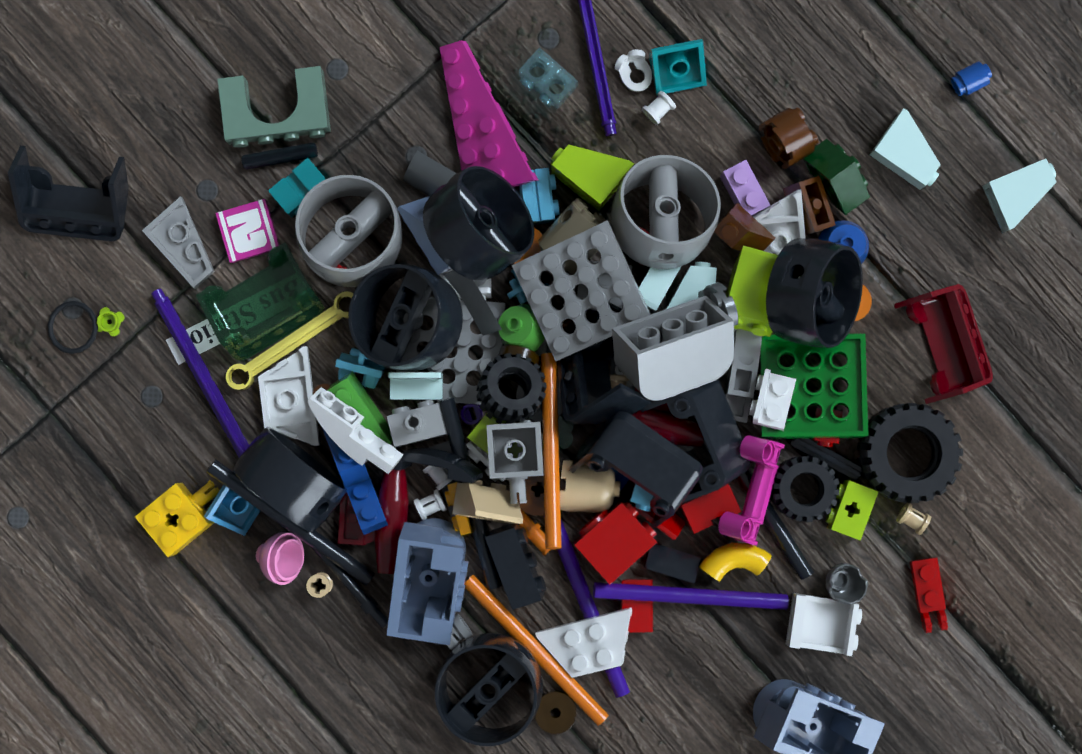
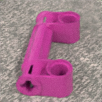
M747 435L742 440L740 446L741 457L755 462V468L742 514L725 512L720 518L719 532L722 535L757 546L756 537L759 526L764 522L779 468L777 465L781 449H784V444Z

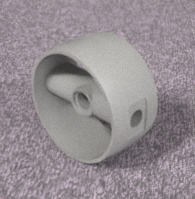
M657 155L638 162L622 179L611 207V228L620 248L636 262L651 268L673 269L690 263L705 249L717 227L721 208L718 189L712 178L700 166L682 157ZM644 185H649L650 235L633 222L624 203V196L629 191ZM677 190L686 194L697 205L705 224V232L691 240L680 242L678 214L681 206L678 201Z
M355 175L331 177L314 186L299 205L295 223L297 244L307 265L322 279L338 286L358 287L361 281L374 270L395 263L402 244L400 216L394 201L375 182ZM344 196L366 197L348 215L340 217L335 227L308 252L305 244L306 231L312 217L323 205ZM390 215L394 220L393 235L388 246L380 256L372 262L357 268H335ZM346 228L356 229L352 235L347 236L343 234Z

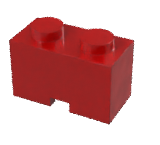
M729 483L717 491L680 505L693 534L713 526L711 520L717 517L720 519L725 512L735 514L742 512Z

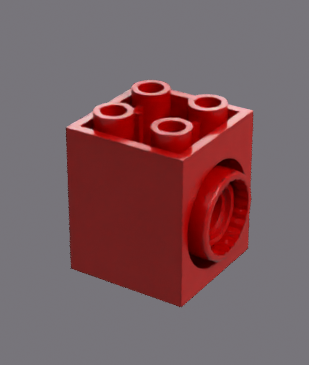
M618 501L608 511L598 513L578 532L580 536L573 542L575 547L609 585L657 543L653 538L656 532L647 522L644 521L641 524L636 519L639 513L628 502L623 504L621 501Z

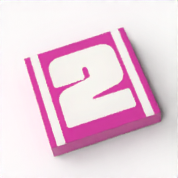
M266 199L215 213L230 263L281 249Z

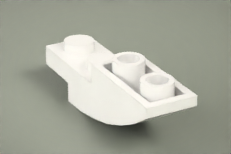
M322 387L309 398L308 404L325 432L348 456L361 466L369 460L389 474L398 464L403 454L396 450L394 446L380 439L371 430L360 425L364 416L359 414L353 407L346 405L336 398L333 393L326 391Z

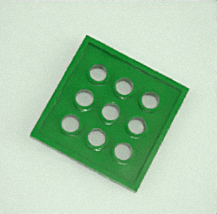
M848 334L839 345L832 348H819L793 343L776 335H770V337L762 336L760 350L761 375L764 376L765 369H769L771 373L796 379L790 406L795 409V415L792 418L786 419L784 431L761 426L763 439L865 438L868 436L865 334ZM836 354H842L846 357L847 363L842 367H837L833 364L832 357ZM790 355L794 359V364L791 367H783L779 362L780 357ZM808 355H817L821 363L816 367L808 366L805 361ZM838 379L844 380L847 383V390L837 392L833 389L832 383ZM809 380H817L821 384V389L818 392L812 393L806 388V383ZM811 405H817L820 407L822 414L818 418H811L807 414V408ZM837 405H844L848 409V415L844 418H838L834 415L833 408Z

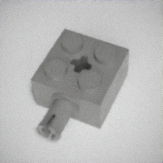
M427 400L417 403L418 408L410 410L407 406L393 409V415L387 416L394 447H401L447 435L440 404H435L434 400Z
M540 422L487 425L490 479L506 478V480H509L510 504H517V492L519 493L520 504L527 503L525 479H528V476L544 475ZM514 442H517L518 447H523V452L518 454V458H513V454L508 453V448H511Z

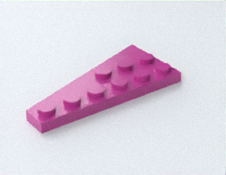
M461 40L440 47L461 170L471 166L485 167L502 176L513 187L539 181L535 172L531 171L525 153L518 146L515 140L516 136L499 103L494 100L488 82H485L479 71L480 67L467 42Z

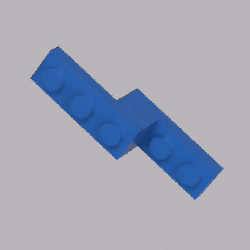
M323 429L339 474L347 488L348 496L363 535L388 526L365 464L361 466L348 456Z

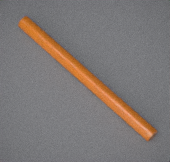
M552 353L541 354V373L543 372L545 375L543 382L547 383V388L544 392L546 395L542 401L545 549L556 550L561 549L557 361H555Z
M474 574L465 581V589L514 639L521 642L531 651L541 668L597 726L602 724L609 714L567 673L558 661L503 604L487 590Z

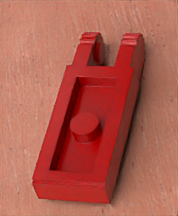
M932 557L910 561L917 608L921 615L924 632H932V623L928 613L932 611L937 612L940 630H948L938 558Z

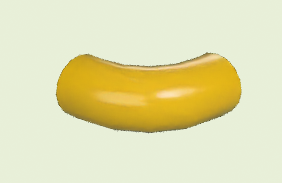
M732 542L716 548L702 561L699 567L719 582L727 572L735 568H744L758 576L769 563L771 554L752 544Z

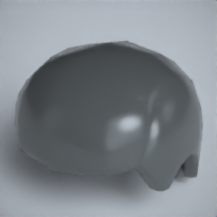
M840 563L834 565L826 575V590L834 600L851 605L860 602L866 595L868 581L861 575L858 567L849 563Z

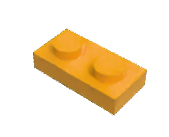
M459 482L447 485L449 491H445V497L449 507L454 506L456 487ZM452 516L454 529L460 531L461 536L473 533L469 517Z

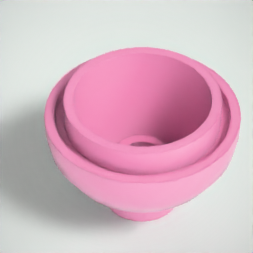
M280 532L267 539L264 544L258 547L256 560L264 576L269 581L279 585L288 584L297 577L304 562V548L298 537L289 532Z

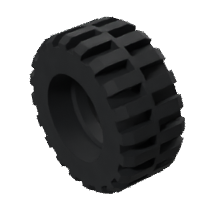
M898 404L879 411L878 415L872 416L868 421V436L862 438L861 442L857 444V450H860V457H857L858 465L862 466V476L870 482L869 486L873 490L879 491L882 496L899 502H927L934 499L936 495H942L947 491V485H953L957 479L954 477L956 471H960L962 466L961 463H958L959 456H963V448H959L958 442L962 440L959 433H955L953 430L955 425L951 420H946L944 418L945 414L941 411L933 410L931 406L925 404ZM906 428L921 431L927 437L931 446V460L927 469L921 475L912 478L896 474L890 467L887 459V446L891 437L896 432Z

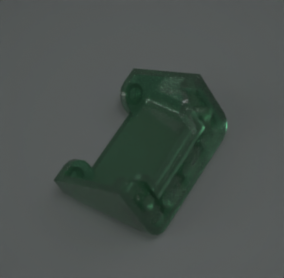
M286 242L271 249L267 255V261L270 266L228 291H225L221 286H208L196 295L218 341L236 360L250 358L299 329L324 311V305Z

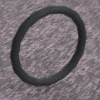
M68 301L57 306L50 315L47 325L48 336L53 345L60 351L69 354L81 353L88 349L95 341L98 332L97 318L93 310L85 303L78 301ZM70 306L84 309L92 320L93 328L91 337L86 344L73 349L62 346L57 341L53 331L55 317L61 310Z

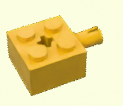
M209 480L207 484L192 495L183 483H175L137 514L135 518L165 555L171 557L180 552L215 523L204 517L206 511L203 506L212 500L220 490L218 487L213 488L216 485ZM173 515H178L179 518L176 520L178 524H172Z

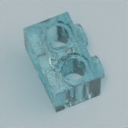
M540 47L519 69V76L521 77L519 81L528 90H536L540 94L539 99L549 108L553 105L558 109L578 87V81ZM534 67H540L544 70V74L540 77H534L530 74V70ZM552 84H560L564 90L560 94H553L550 92L549 87Z

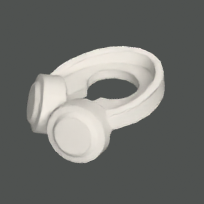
M638 49L631 50L627 55L623 54L617 59L615 70L619 71L623 84L629 90L641 92L648 88L652 80V72L650 66L645 61L644 51ZM629 63H634L637 69L643 71L645 78L641 83L631 81Z

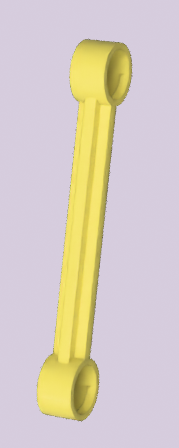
M346 291L338 294L334 300V305L245 365H232L226 372L228 385L237 390L248 389L253 384L256 375L341 318H348L349 312L339 309V302L343 297L352 298L354 293ZM242 369L245 372L248 371L249 380L245 385L243 383L235 384L232 381L234 370Z

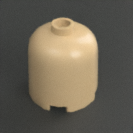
M563 460L561 479H565L566 489L565 491L560 490L561 511L601 513L610 509L613 505L614 497H620V481H615V473L612 468L605 472H595L584 463L572 473L569 471V468L574 460Z

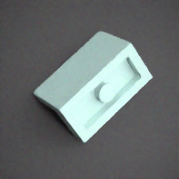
M388 372V378H390V400H443L442 373Z

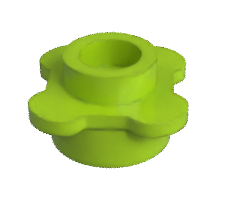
M107 307L102 308L97 318L98 332L105 331L111 336L119 335L120 324L125 319L122 312H112Z

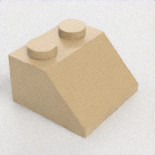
M481 480L473 483H457L452 514L498 523L523 524V516L518 499L517 504H510V491L506 490V485L491 483L490 487L483 486V481Z

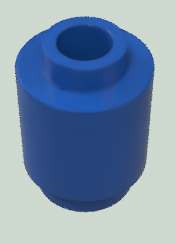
M977 61L956 72L955 76L951 78V84L958 96L964 94L967 96L989 85V78L992 77V73L987 64L982 65L981 62Z

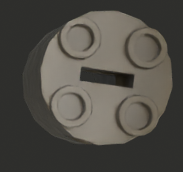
M576 198L538 240L540 250L548 249L605 222L606 219L598 212L594 214L589 212L587 204L580 198ZM597 249L589 250L587 255L589 261L598 252ZM567 260L564 264V270L575 274L577 264L573 260Z

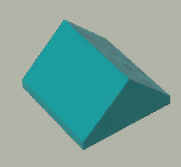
M702 39L651 49L649 62L656 95L660 91L667 94L707 86Z

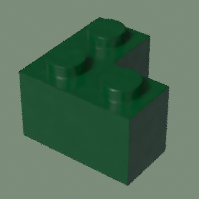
M825 139L815 147L813 153L803 158L809 174L813 178L820 176L831 204L844 215H847L870 198L866 188L868 182L859 171L861 168L860 163L853 155L849 157L839 144L834 145L828 139Z

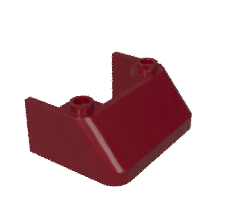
M957 284L894 304L895 309L907 306L906 313L908 318L916 324L922 323L938 372L934 373L930 380V387L935 395L924 399L926 404L961 395L992 382L993 373L968 295L962 285Z

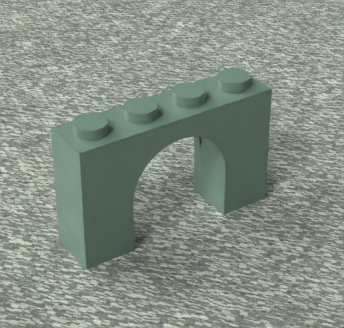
M321 66L295 69L298 93L297 106L290 117L279 123H265L254 117L251 110L248 81L244 76L219 78L218 88L225 141L229 145L232 144L233 147L238 148L248 146V142L258 141V144H271L274 142V139L284 138V141L299 140V136L309 135L310 138L324 137L325 133L331 132L324 71Z

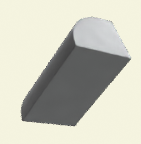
M417 150L406 170L403 181L431 196L436 189L447 184L449 179L457 173Z

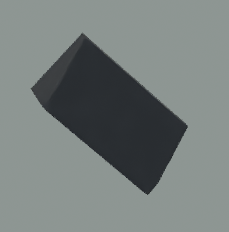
M655 544L648 550L644 568L695 583L701 557Z

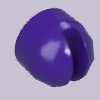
M467 404L461 410L462 420L470 425L480 422L483 417V411L477 404ZM472 407L474 408L477 417L476 420H474V416L471 410Z

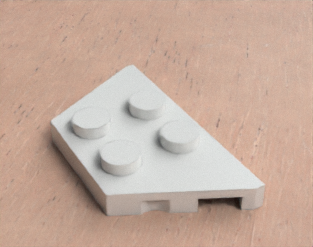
M801 189L794 191L752 216L775 237V240L764 250L765 252L779 255L781 250L790 241L806 238Z
M305 346L287 359L285 358L272 369L258 376L264 428L271 427L288 437L319 446L317 419L308 404V400L314 391L308 347Z
M632 608L540 630L535 635L572 678L618 667L624 663L625 645L629 634L628 627L630 617L632 616Z

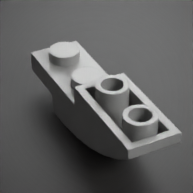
M736 329L734 332V358L728 371L725 395L735 420L747 423L751 398H753L762 336L754 335L752 332L743 329Z

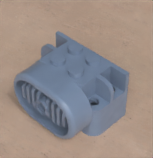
M430 518L418 523L404 522L398 541L387 636L450 645L455 613L461 611L469 561H465V539L463 535L461 536L460 531L454 529L452 523L438 518Z
M788 679L776 680L766 685L759 692L753 706V719L757 727L753 737L773 751L781 754H873L885 723L866 716L855 709L856 705L843 700L842 697L834 693H825L820 688L806 683L805 686Z

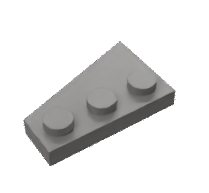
M180 196L142 230L193 288L196 289L215 272L183 197Z

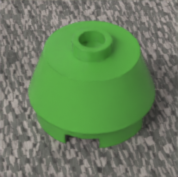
M530 304L510 307L503 312L498 323L502 330H499V334L504 346H521L533 352L539 350L537 348L543 343L545 337Z

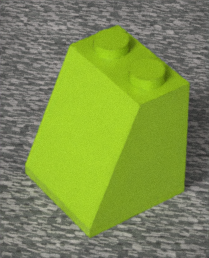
M568 144L564 150L560 147L551 158V174H555L557 179L599 212L617 191L622 179L633 167L634 163L630 160Z
M743 245L732 269L726 297L732 296L738 312V325H735L734 329L750 331L757 336L770 337L772 334L766 313V293L769 277L778 255Z

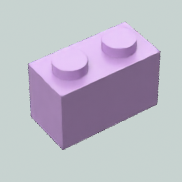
M747 160L723 171L720 178L734 204L738 203L751 216L771 206Z

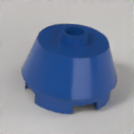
M840 220L835 221V226L823 229L819 240L832 241L849 246L856 251L861 264L865 261L869 251V241L866 233L859 225L851 221Z

